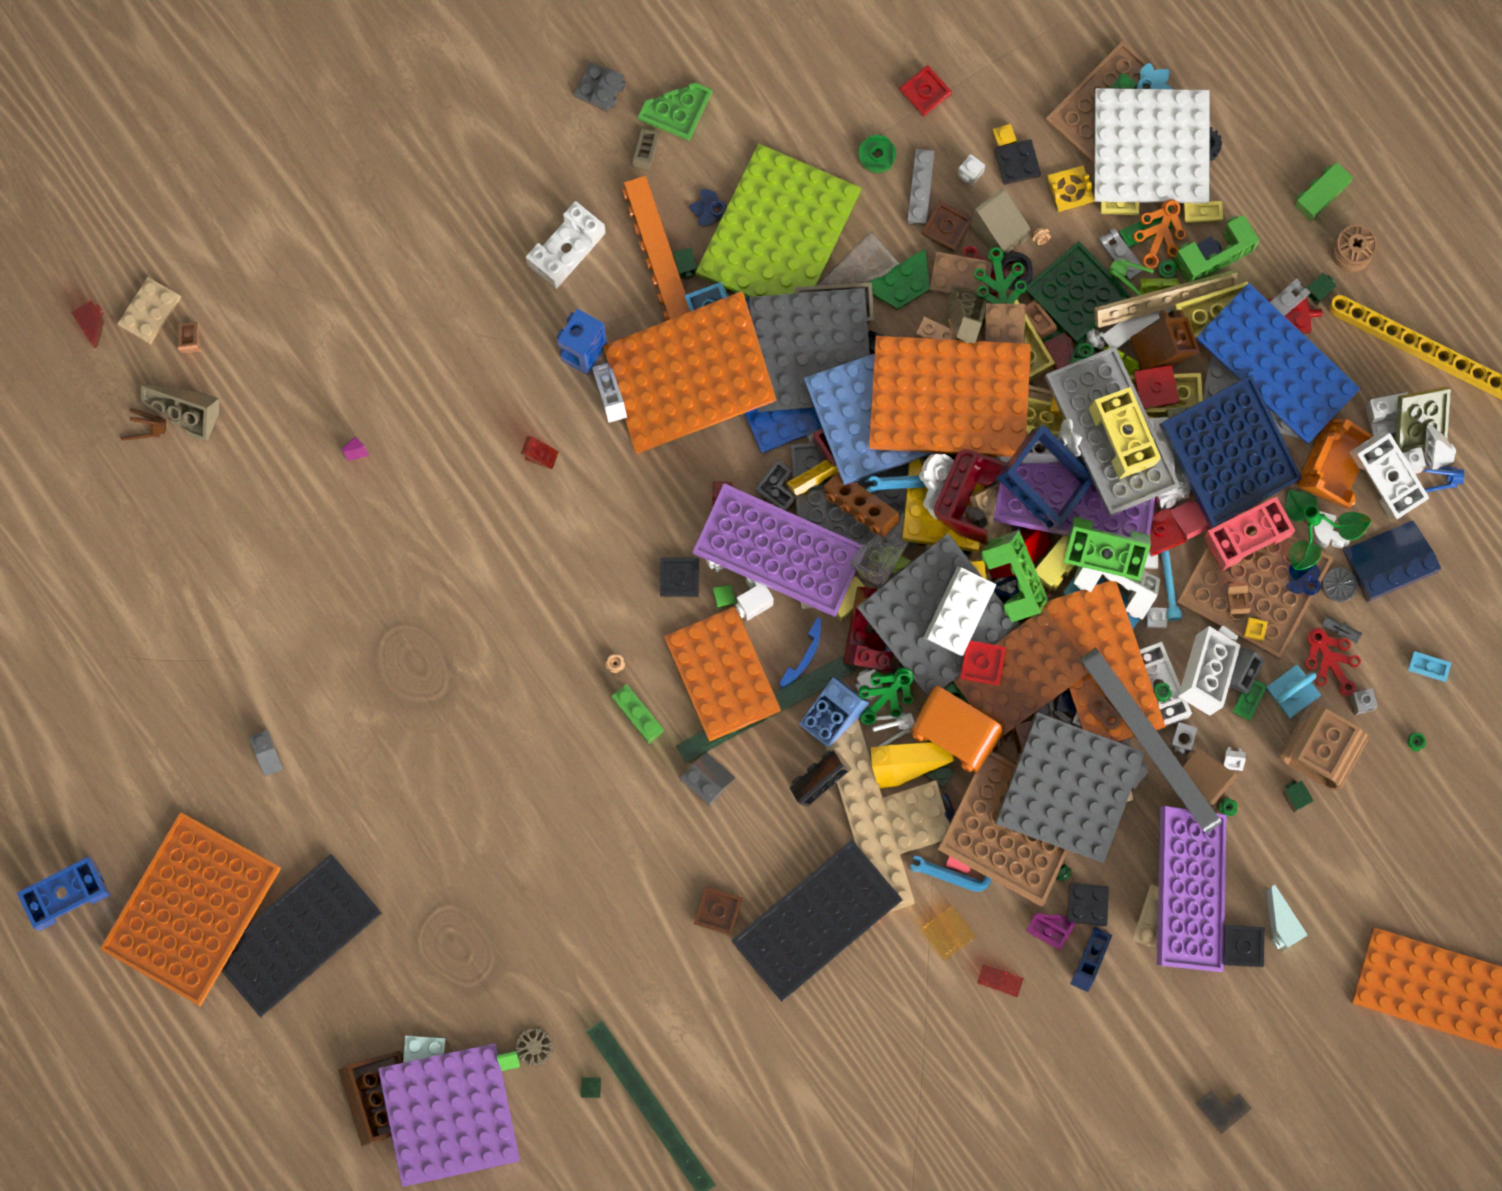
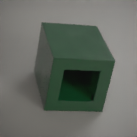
M691 247L673 252V258L680 279L693 278L696 274L697 265Z
M1323 272L1307 287L1311 291L1308 297L1317 306L1335 290L1334 279L1329 275L1326 276Z
M1294 780L1285 785L1286 790L1282 792L1294 813L1314 801L1303 781L1297 783Z

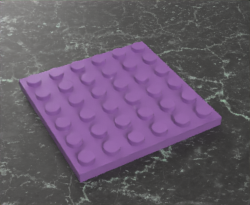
M496 1043L378 1068L402 1187L520 1161L501 1066L497 1060Z

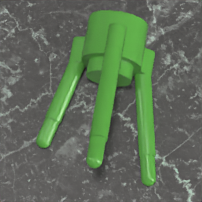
M1124 258L1121 261L1116 259L1108 272L1116 276L1140 296L1141 292H1139V289L1125 277L1129 270L1126 266L1153 273L1154 270L1129 262Z

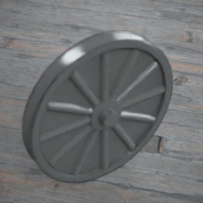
M1337 567L1326 573L1323 578L1322 587L1329 599L1336 602H1345L1355 595L1358 582L1356 576L1349 569Z

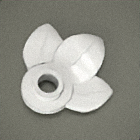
M1066 419L1062 422L1061 431H1059L1057 439L1077 457L1081 455L1078 445L1082 437L1073 432L1072 419Z

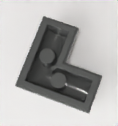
M777 460L755 487L754 491L776 507L788 511L796 501V496L782 487V485L792 474L793 470Z

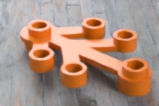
M1174 199L1166 200L1162 204L1161 209L1152 213H1143L1140 216V222L1144 225L1150 224L1153 219L1163 216L1160 224L1133 233V239L1136 242H1142L1146 237L1156 234L1148 254L1142 257V265L1152 269L1158 265L1156 254L1163 238L1167 246V256L1176 257L1179 249L1175 246L1168 228L1170 220L1175 229L1173 232L1174 238L1182 240L1186 237V231L1182 228L1178 218L1180 205ZM1169 205L1173 208L1172 212L1168 211ZM1145 215H1147V216L1149 217V221H1148V222H1145V221H1144V216H1145ZM1178 231L1182 232L1181 237L1177 236ZM1137 233L1142 235L1140 240L1137 239ZM1171 248L1175 250L1174 255L1170 253ZM1147 258L1151 259L1150 265L1146 263Z

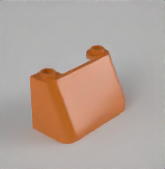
M1331 419L1319 432L1301 472L1302 479L1297 481L1298 487L1344 509H1351L1356 501L1355 492L1351 491V488L1360 468H1358L1349 452L1373 437V435L1348 419Z
M936 685L911 728L912 736L920 742L922 740H930L959 758L963 769L968 772L974 771L975 773H978L1003 735L1001 726L995 720Z

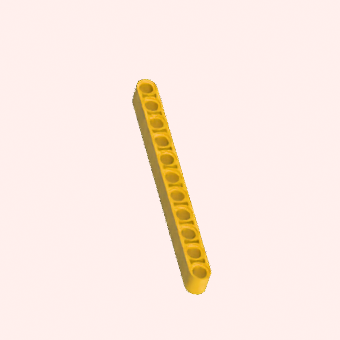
M1338 295L1330 303L1329 312L1333 316L1502 400L1501 374L1345 296ZM1335 303L1342 304L1343 309H1337ZM1352 312H1358L1360 314V318H1355L1352 315ZM1369 320H1375L1378 326H1371ZM1386 329L1394 330L1395 335H1389ZM1409 337L1412 343L1407 344L1403 338ZM1421 346H1427L1429 352H1423ZM1443 354L1446 357V361H1441L1438 355ZM1455 363H1461L1464 369L1459 370ZM1473 372H1479L1481 378H1475ZM1490 380H1495L1498 383V387H1493L1490 384Z

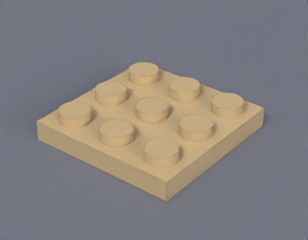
M938 781L882 798L900 855L942 841L950 823L944 815L946 806Z

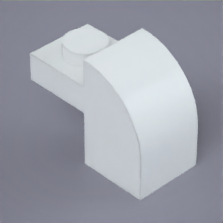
M1320 511V514H1325L1328 519L1335 523V515ZM1322 519L1319 525L1312 527L1314 541L1324 549L1327 548L1329 542L1337 548L1347 547L1350 543V540L1343 539L1339 532L1333 531V526L1324 519Z

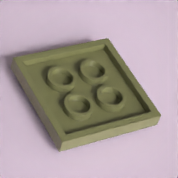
M1441 387L1398 396L1395 442L1401 452L1420 447L1425 448L1428 425H1432L1448 438L1450 388Z

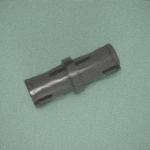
M1328 615L1322 624V627L1337 633V636H1343L1356 644L1362 635V632L1347 626V623H1341Z

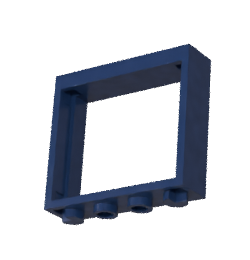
M1043 424L1030 431L997 476L1049 531L1062 526L1093 483L1088 469ZM1038 440L1080 482L1058 514L1015 472Z

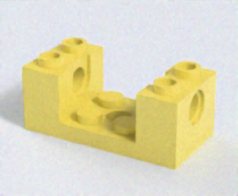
M1131 387L1096 399L1088 409L1095 425L1103 423L1116 454L1111 462L1118 479L1150 468L1161 459ZM1125 425L1131 427L1132 434L1126 435L1122 427Z

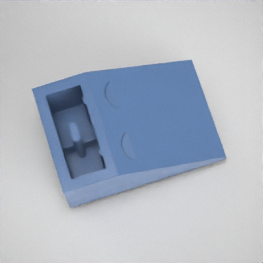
M833 677L799 725L829 748L860 717L870 702L861 698L855 690L841 679Z

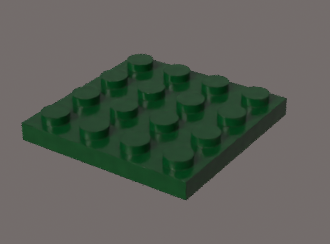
M1080 241L1028 283L1025 291L1033 301L1041 305L1053 322L1075 344L1096 327L1094 308L1129 299L1131 296L1121 283L1108 272Z

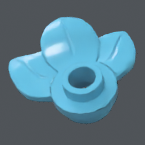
M1150 63L1146 64L1140 71L1141 79L1138 81L1137 89H1143L1144 85H1149L1150 89L1172 90L1166 84L1170 71L1168 69L1154 71Z

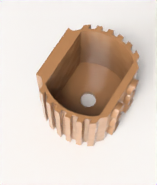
M1313 704L1308 705L1283 749L1280 759L1290 768L1331 790L1340 791L1366 746L1369 736L1359 726L1327 708Z

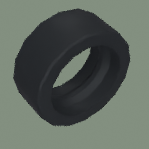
M1019 252L1005 254L1001 262L1002 271L1010 263H1021L1026 268L1025 276L1016 279L1008 290H1015V284L1020 280L1024 281L1026 285L1030 283L1033 276V266L1028 256ZM1018 285L1017 288H1018V289H1023L1024 286H1023V285Z

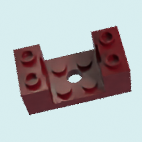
M857 586L843 663L890 672L893 653L885 651L886 644L874 629L870 634L866 633L865 626L868 622L856 608L878 589Z

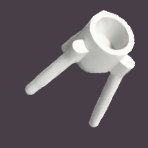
M903 712L899 717L891 715L877 716L876 720L896 719V721L873 727V731L897 726L899 730L903 729V731L879 746H886L901 736L911 733L910 729L914 725L912 714H905Z

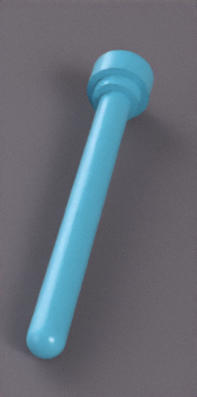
M1169 550L1161 553L1169 603L1166 616L1167 621H1177L1182 619V612L1176 604Z

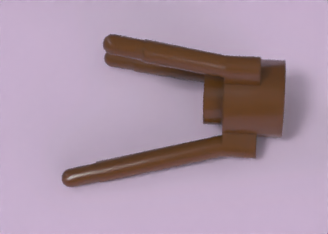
M131 408L130 412L150 418V420L130 417V420L149 424V430L153 432L121 437V440L147 437L160 438V434H165L167 420L163 419V417Z

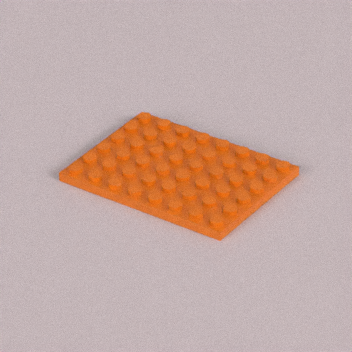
M743 292L723 298L603 346L609 367L613 369L627 415L625 420L635 453L637 454L777 401Z
M876 336L869 449L958 454L961 450L969 449L986 456L1012 457L1026 438L1031 344L984 341L965 343L961 340Z
M180 812L100 950L201 1007L281 868Z

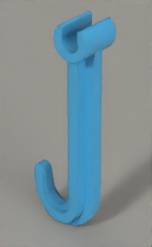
M873 476L865 481L874 484L873 487L866 489L868 492L926 487L919 476L885 478Z
M920 856L912 858V861L917 862L919 866L911 864L909 867L912 872H921L975 892L985 890L991 881V878L985 875L983 880L968 877L924 861Z

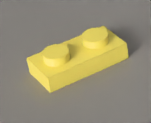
M1211 201L1208 204H1183L1184 223L1223 221L1222 201Z
M1101 202V214L1139 215V202Z

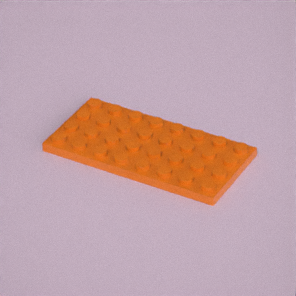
M1110 580L1095 585L1091 592L1080 590L1047 601L1044 607L1080 655L1084 656L1096 647L1155 730L1165 728L1166 726L1117 582ZM1090 673L1069 687L1084 730L1116 742H1122L1135 737L1122 717L1120 727L1111 731L1105 729L1089 711L1088 703L1093 696H1103L1112 705ZM1101 703L1095 704V709L1099 710L1102 708ZM1110 717L1108 723L1114 724L1115 718Z
M1375 927L1372 929L1352 1004L1502 1050L1501 966Z

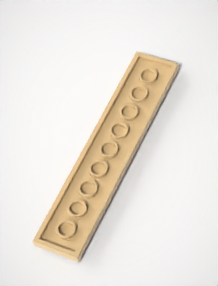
M857 719L829 748L826 747V750L838 751L852 768L837 782L839 793L855 843L903 899L900 904L891 910L895 911L914 905L915 901L897 849L882 794L876 782L860 723Z

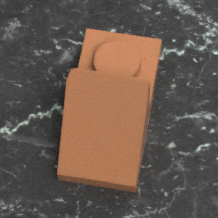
M1033 301L1025 306V314L1040 339L1057 330L1056 324L1040 304Z
M198 322L178 324V349L182 354L201 351Z

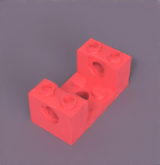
M1276 496L1208 530L1204 538L1221 570L1224 571L1239 563L1243 557L1271 543L1275 545L1291 537L1295 529ZM1254 527L1256 535H1247L1246 528Z

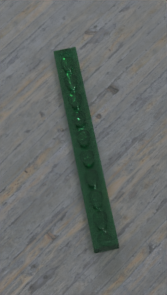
M843 655L776 691L774 695L781 712L825 689L833 677L842 680L855 673V667L843 663ZM780 712L710 742L705 731H702L676 745V748L686 764Z
M601 1021L586 1031L694 1190L709 1191L715 1187L716 1184L605 1023Z

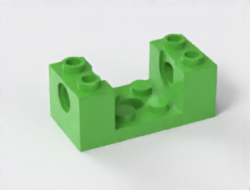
M1236 215L1227 221L1226 230L1222 235L1227 241L1228 246L1220 254L1213 253L1207 257V261L1195 242L1191 244L1185 243L1178 248L1179 250L1176 253L1174 262L1186 283L1208 277L1255 251L1259 238L1244 215L1240 217Z
M1073 517L1064 550V563L1141 581L1151 546L1150 535L1131 530L1129 537L1093 529V521ZM1109 548L1113 551V554L1105 557L1101 552L1103 549Z
M1017 530L990 539L982 551L983 562L987 564L989 569L1011 563V571L1018 579L1020 591L1004 604L1006 616L1010 617L1011 622L1041 613L1048 598L1020 531Z

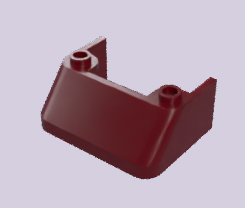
M969 449L961 450L955 458L934 506L936 518L959 536L987 545L989 542L987 530L973 526L971 519L963 516V513L976 484L984 486L992 484L1007 463Z

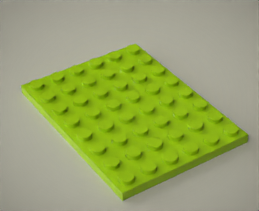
M758 143L696 270V275L713 283L722 281L725 288L736 293L743 292L744 296L748 298L795 294V287L816 286L862 188Z

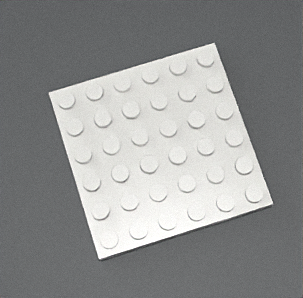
M1096 88L1094 202L1164 203L1166 200L1174 199L1178 203L1208 204L1209 90Z

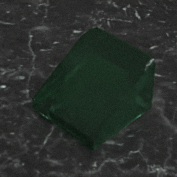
M582 1078L581 1098L601 1099L602 1078Z

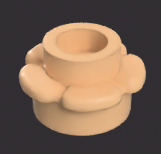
M1037 229L1033 233L1032 240L1038 245L1045 244L1050 239L1049 230Z
M615 654L610 655L608 661H606V668L612 673L622 671L625 667L623 657Z

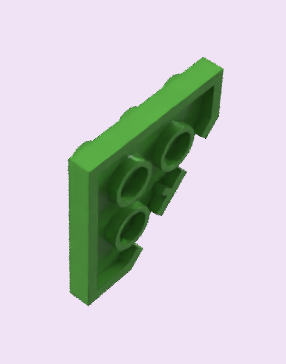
M692 83L680 90L676 89L663 94L661 97L646 100L638 120L690 142L713 90L698 83Z

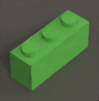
M1337 162L1333 166H1327L1322 172L1324 175L1320 179L1316 177L1309 184L1311 188L1306 192L1303 190L1296 197L1295 207L1310 221L1330 204L1353 179Z
M627 684L612 695V700L648 744L664 733L661 725Z

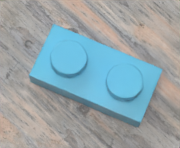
M1414 651L1407 671L1446 682L1451 662Z

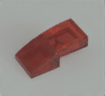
M983 965L977 984L1013 997H1018L1024 978Z

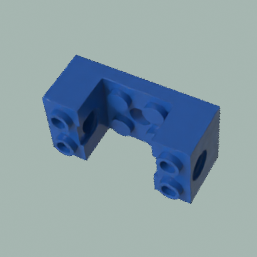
M577 308L575 313L571 312L566 321L568 324L565 329L562 328L559 331L557 342L558 346L561 347V361L588 376L604 350L603 346L607 345L604 323Z
M90 857L17 892L33 928L38 931L57 923L56 918L87 902L95 904L111 895L95 861ZM61 887L67 890L64 898L57 897V890Z

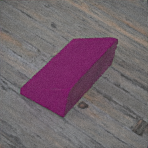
M356 437L342 448L347 461L369 456L366 447Z

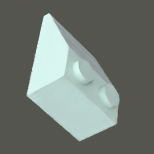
M1273 885L1266 890L1270 930L1273 937L1271 940L1277 949L1280 948L1281 951H1284L1306 937L1307 933L1277 887Z

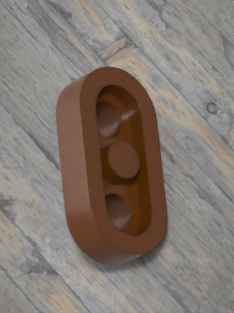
M1093 696L1088 703L1089 711L1105 729L1111 731L1118 729L1121 725L1120 714L1103 696ZM1101 703L1102 708L1099 710L1095 709V704ZM1110 717L1115 718L1114 724L1108 723Z

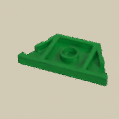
M925 249L872 280V295L876 296L880 301L888 303L889 306L898 311L929 292L930 285Z

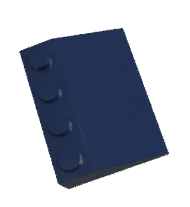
M1414 520L1343 550L1367 603L1432 576L1442 569L1434 551Z

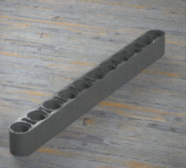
M1093 648L1079 658L1203 831L1207 834L1220 825L1222 821L1097 648Z

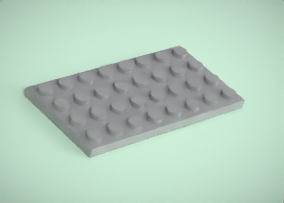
M1115 346L1044 376L1064 420L1072 419L1073 432L1082 437L1078 445L1081 457L1109 516L1180 487ZM1131 387L1161 459L1150 468L1118 479L1111 462L1116 454L1103 423L1095 425L1088 408L1096 399ZM1127 425L1122 427L1126 435L1132 434L1131 427Z

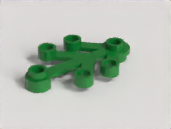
M998 247L991 248L988 252V260L994 265L996 281L987 276L982 268L974 271V278L998 292L999 299L989 294L986 286H980L977 289V296L991 304H1013L1020 294L1026 291V283L1022 280L1017 281L1015 290L1008 298L1006 291L1015 279L1023 273L1024 267L1021 263L1013 264L1011 273L1004 280L1001 265L1003 251ZM998 252L999 256L995 257L992 254ZM1020 267L1021 271L1017 272L1014 268ZM981 272L983 276L978 277L976 274ZM1018 285H1023L1024 288H1023V289H1018L1017 286H1018ZM981 290L986 291V294L981 295L979 292Z
M900 668L895 674L881 675L878 672L871 674L872 685L878 686L881 683L893 682L890 686L870 688L867 685H862L859 687V696L863 699L869 696L881 695L871 707H866L862 712L861 721L865 725H872L876 722V712L889 698L891 716L899 717L902 714V708L898 703L896 692L901 686L903 690L902 702L904 704H911L914 701L913 693L910 691V684L914 680V674L908 668Z

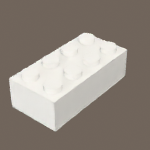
M957 567L923 638L957 655L963 656L996 584L964 568Z
M1210 626L1198 633L1194 640L1178 697L1209 716L1223 708L1241 645Z

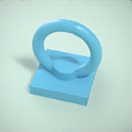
M1295 665L1266 688L1289 719L1321 696L1311 683L1316 679V673L1311 672L1305 675L1298 665Z

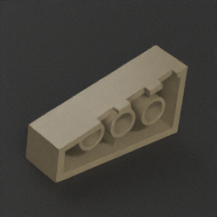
M953 284L947 301V308L956 337L965 343H975L988 301L980 299L977 296V291Z

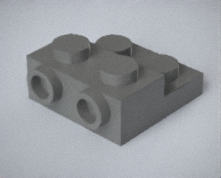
M591 62L574 93V97L608 113L610 107L614 108L617 102L616 96L618 92H622L625 87L624 75L609 68L604 69Z

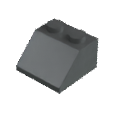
M706 752L680 777V782L710 807L734 781L735 777Z

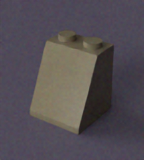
M1004 188L975 209L970 223V227L990 248H1000L1003 251V255L1013 252L1016 245L1024 244L1029 238L1028 234L1031 229Z

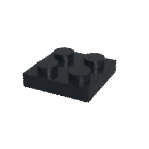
M1032 139L995 148L994 151L1004 185L1041 177Z
M660 558V597H699V558Z
M1070 882L1067 923L1107 926L1109 886Z
M1225 925L1224 966L1264 967L1265 927Z

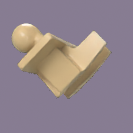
M1150 885L1145 902L1142 905L1143 909L1140 918L1136 923L1137 927L1133 941L1154 948L1157 944L1159 887Z

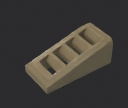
M641 128L633 156L634 168L652 169L660 132ZM644 137L652 138L653 141H651V140H646V139H643V138H644Z

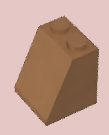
M1199 748L1196 752L1191 750L1185 758L1187 762L1183 766L1184 770L1211 807L1238 776Z

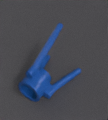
M1443 466L1439 468L1443 470L1424 469V472L1446 475V481L1450 482L1449 484L1425 488V492L1457 488V484H1463L1464 470L1457 469V467Z

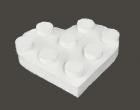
M945 454L930 455L924 462L922 471L919 474L920 480L928 488L923 502L924 507L928 509L934 518H936L934 506L954 463V460Z

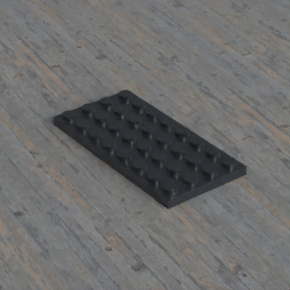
M851 840L731 942L779 1000L783 1002L900 904L903 899L857 844Z
M330 854L248 924L224 965L222 973L262 1018L383 913L336 858Z

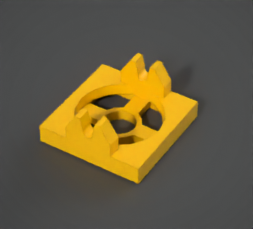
M1084 165L1047 175L1058 212L1094 202L1092 184L1089 182V175L1086 174ZM1069 175L1078 177L1083 183L1075 184L1071 182ZM1064 178V187L1057 189L1059 180ZM1073 185L1076 188V192L1068 194L1065 191V187ZM1085 189L1084 195L1077 201L1076 194L1078 190ZM1060 195L1070 197L1071 202L1064 201L1060 198Z

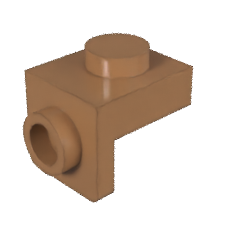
M1248 583L1228 585L1227 599L1230 614L1250 613L1247 593Z

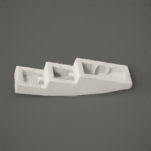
M1174 307L1165 309V311H1167V314L1171 313L1174 310ZM1160 311L1119 322L1104 333L1102 338L1108 346H1115L1118 349L1124 343L1130 341L1131 336L1160 321Z

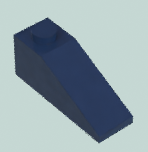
M1094 927L1070 982L1071 985L1086 992L1089 991L1112 938L1111 934Z

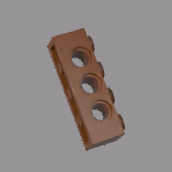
M839 472L824 485L825 498L830 503L838 505L844 513L851 514L857 522L868 526L874 534H879L884 538L899 523L898 512L866 491L865 488L856 482L843 485Z

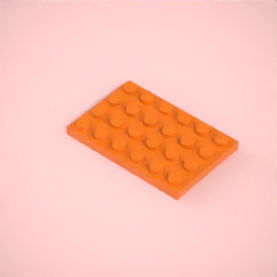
M736 607L664 636L709 742L781 712Z

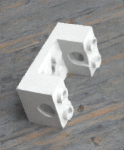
M576 201L563 214V224L543 246L538 243L526 256L527 266L555 289L560 286L606 234L605 225ZM564 244H569L572 249L570 252L564 253L561 247Z
M1408 392L1371 399L1365 409L1373 436L1380 431L1396 435L1398 396L1406 395ZM1422 447L1402 452L1415 474L1420 473L1425 468L1426 464ZM1394 470L1389 472L1388 479L1397 478V473Z
M1380 431L1349 452L1358 468L1366 470L1382 497L1378 501L1388 517L1398 519L1429 499L1390 433ZM1394 470L1397 473V478L1394 481H1390L1388 474Z
M1104 549L1101 552L1105 557L1112 555V553ZM1080 566L1077 567L1074 584L1081 590L1091 592L1102 574L1107 579L1117 581L1127 590H1131L1127 598L1129 602L1126 605V611L1132 617H1138L1143 620L1158 595L1160 579L1146 571H1143L1141 581Z
M706 560L711 570L714 568L716 572L724 569V567ZM746 577L747 580L745 581L750 590L737 597L736 610L741 618L745 617L746 621L772 607L774 598L765 585Z
M1159 642L1141 649L1140 653L1153 691V682L1155 680L1167 683L1172 690V696L1167 701L1160 702L1157 699L1165 726L1168 727L1188 719L1192 712L1188 703L1178 697L1181 686L1163 643Z

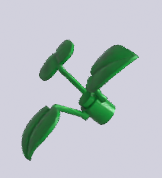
M1290 489L1286 498L1287 514L1290 519L1296 522L1306 519L1309 529V543L1305 540L1295 542L1289 549L1288 555L1293 569L1303 570L1310 568L1320 559L1321 547L1317 544H1312V527L1319 525L1322 519L1334 528H1339V535L1343 539L1355 540L1365 533L1371 524V518L1358 512H1345L1338 517V524H1335L1325 514H1320L1315 496L1310 493Z

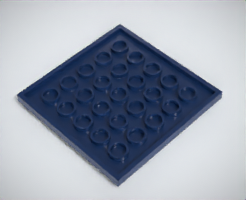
M1252 375L1243 378L1159 424L1210 529L1302 479Z

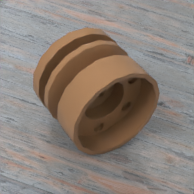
M1351 225L1346 227L1339 234L1332 249V257L1335 264L1347 272H1358L1364 269L1376 252L1377 239L1374 233L1365 226Z

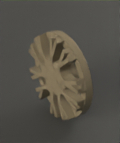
M538 1028L528 1029L518 1037L516 1052L520 1060L525 1064L538 1066L545 1063L551 1057L553 1042L545 1031ZM530 1032H536L534 1039L530 1038ZM542 1033L543 1035L539 1041L537 1038ZM526 1035L530 1040L527 1042L523 1036ZM547 1037L549 1043L543 1045L541 1042ZM520 1041L525 1042L526 1047L519 1048ZM543 1047H548V1048H550V1050H549V1051H545V1050H542V1048H543ZM527 1049L528 1052L523 1055L520 1054L521 1051ZM541 1052L547 1055L543 1060L539 1057ZM527 1054L532 1055L530 1062L524 1059ZM534 1055H537L538 1062H534Z

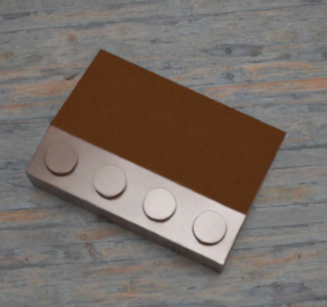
M400 1051L353 1063L338 1070L361 1147L392 1137L378 1068L403 1063Z

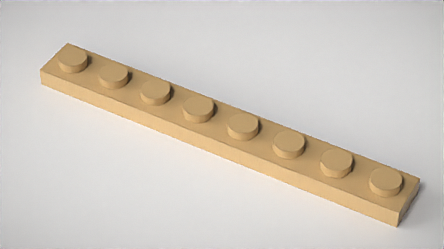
M1231 270L1094 308L1095 325L1100 328L1173 308L1175 304L1238 285L1237 272Z

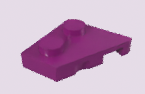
M1036 913L1025 932L1061 951L1075 923H1067V917Z

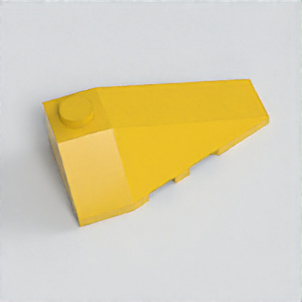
M933 742L871 747L872 768L880 789L899 787L905 782L916 779L931 770L933 771L954 761L951 753Z

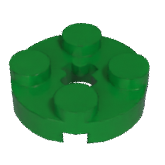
M872 135L861 143L858 157L863 169L872 173H882L891 169L896 160V147L886 136ZM876 150H879V152L883 155L879 158H875V156H873L872 153H875Z

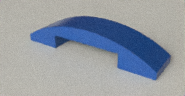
M817 617L808 633V638L813 640L796 671L790 667L787 669L779 683L780 688L783 689L796 681L812 662L820 641V618Z

